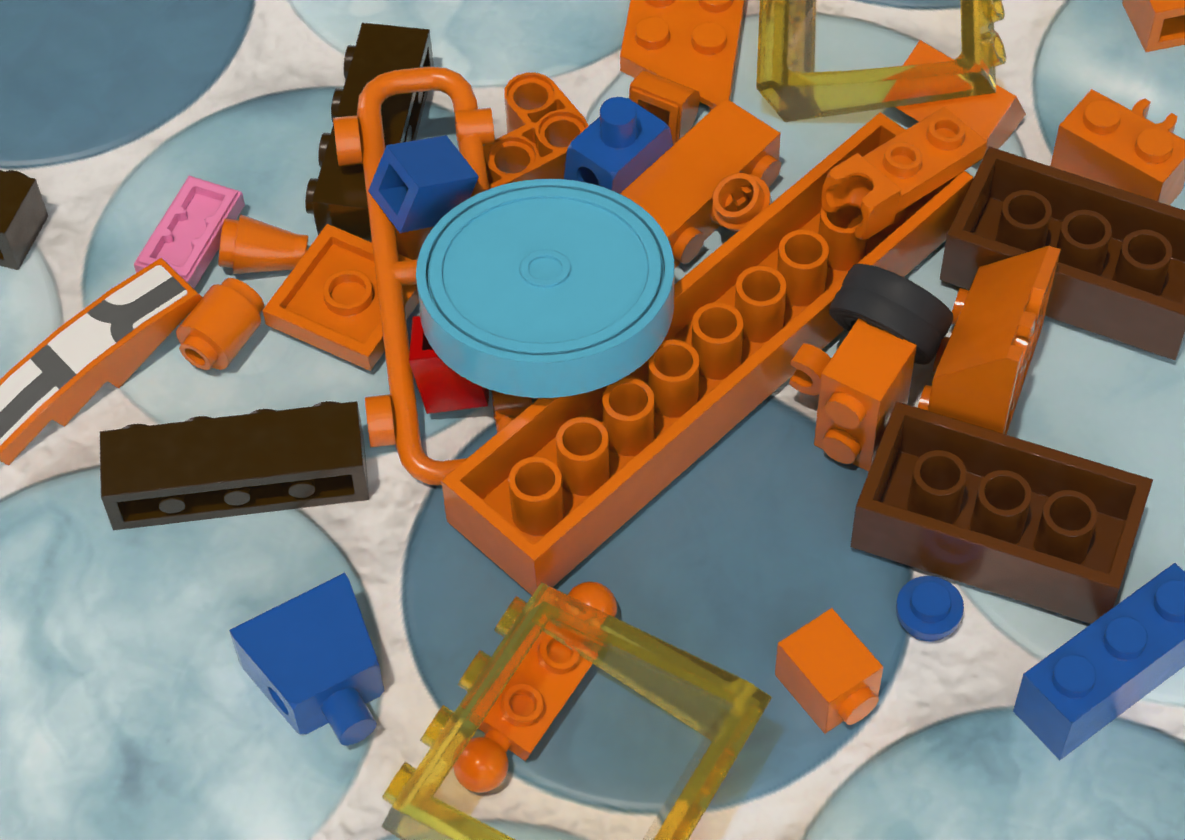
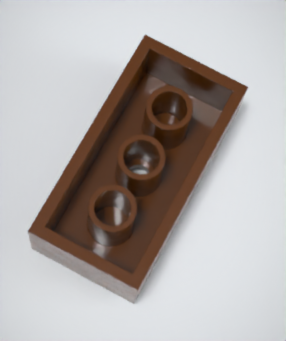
M989 146L947 233L939 280L970 290L978 268L1046 246L1059 248L1061 251L1045 316L1176 361L1185 338V210Z
M896 401L856 504L850 547L1092 624L1114 607L1153 479Z

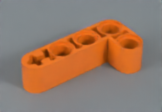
M536 72L517 75L505 87L507 134L495 139V144L483 146L489 189L523 180L564 179L567 149L571 141L589 126L583 115L546 75ZM395 227L398 254L412 260L418 259L420 249L433 227L399 233Z

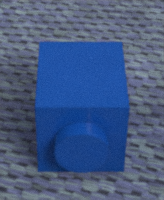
M445 135L386 145L368 192L399 233L434 227L451 209L470 198L479 176L448 136Z

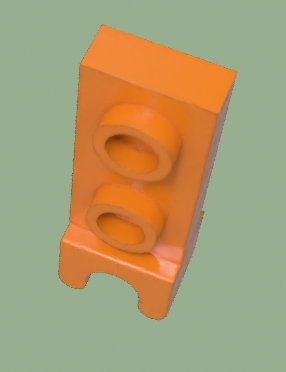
M942 107L863 157L856 153L833 167L829 171L822 189L823 209L827 212H835L845 206L858 207L862 212L863 223L856 226L855 236L861 240L868 239L892 224L896 213H899L982 160L988 141L946 107Z

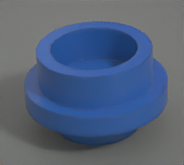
M921 576L910 580L901 588L896 602V614L899 622L911 636L922 641H937L953 633L961 623L964 612L963 599L957 588L950 582L935 576Z

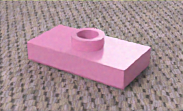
M188 176L135 261L136 273L162 258L195 289L220 247L224 219L236 220L245 206L242 192Z

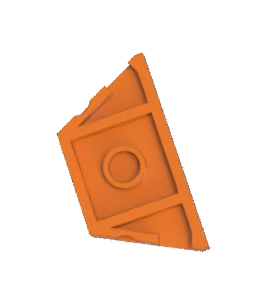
M630 0L620 53V71L636 78L641 71L645 70L697 90L700 94V102L709 106L710 111L723 99L731 100L746 0Z

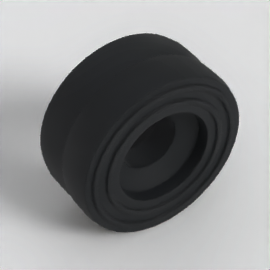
M868 264L853 265L843 280L842 287L836 293L829 309L831 317L848 332L852 329L858 318L874 327L886 330L902 340L905 339L916 344L914 363L921 365L929 364L933 360L940 347L941 340L946 336L953 321L951 310L933 294L900 275Z

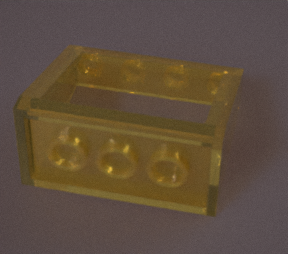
M541 582L528 602L516 596L501 617L494 631L504 638L493 655L489 656L482 650H479L457 684L466 690L467 694L455 712L443 705L426 729L420 741L429 746L430 749L417 769L404 762L389 784L382 799L392 806L381 827L401 840H515L434 798V795L542 631L704 736L642 840H688L772 697L750 682Z

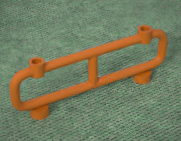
M420 67L393 70L379 74L368 82L358 98L357 115L333 118L338 166L363 164L390 391L388 395L365 397L370 448L396 445L402 466L413 478L428 485L442 486L441 480L467 458L446 461L433 460L424 453L421 444L414 378L409 363L410 346L402 286L417 284L416 267L418 259L399 261L395 226L368 192L385 150L381 105L384 100L392 95L424 91H441L452 99L459 152L479 176L470 197L489 189L483 145L495 144L491 108L478 109L477 99L472 86L461 74L443 67ZM491 390L497 433L532 405V398L513 396Z

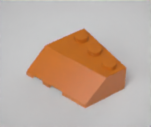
M1046 246L978 268L970 290L959 289L952 310L954 329L950 337L945 336L941 340L933 365L935 375L932 386L925 385L918 408L1007 435L1044 324L1061 249Z

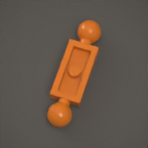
M591 581L575 586L565 599L564 613L566 621H563L549 610L546 611L469 722L484 732L485 735L484 737H475L467 740L455 753L453 760L454 774L464 788L476 793L492 791L504 781L507 775L509 765L506 752L508 750L524 761L531 755L603 650V647L587 636L604 632L613 624L616 618V598L608 587Z

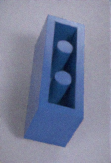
M1173 563L1023 674L1013 712L1059 760L1063 759L1185 666V571L1176 563Z

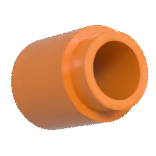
M226 278L221 285L211 286L176 330V336L181 344L179 347L181 354L197 368L209 370L210 368L226 369L260 326V314L265 308L262 298L249 285L235 278Z

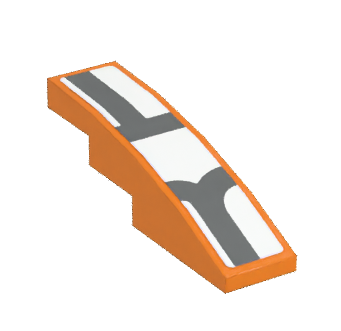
M159 258L110 289L54 331L0 379V461L10 465L51 420L65 427L107 381L120 388L203 297L164 259Z

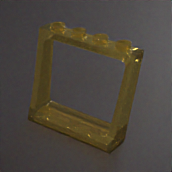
M760 0L756 89L784 122L996 93L995 67L1006 62L1003 42L999 34L994 30V23L1004 19L1005 13L1002 0H960L961 54L952 61L829 72H814L816 0Z

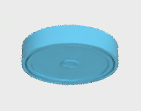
M533 179L504 184L478 193L451 209L438 221L426 237L417 260L416 280L420 318L424 334L437 356L460 376L486 389L503 394L529 398H557L587 393L615 383L642 366L656 352L666 337L673 318L674 257L671 245L663 229L646 210L631 199L591 183L566 179Z

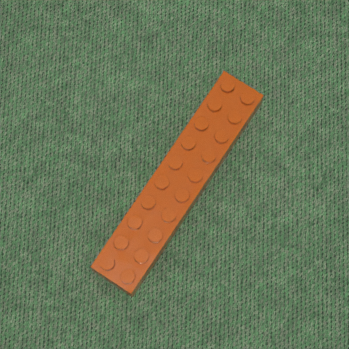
M878 113L674 285V312L669 331L656 352L642 366L619 381L594 391L567 397L537 399L441 480L447 522L538 601L785 383L797 370L791 366V361L803 343L814 345L822 350L845 330L831 317L829 309L836 293L842 287L843 280L853 265L868 264L905 277L946 240L947 233L973 181V176L963 171L907 208L896 213L894 222L868 239H858L855 236V229L858 224L863 223L861 209L854 206H845L835 212L825 211L822 206V189L825 179L833 167L856 153L863 157L905 131L903 127L883 113Z

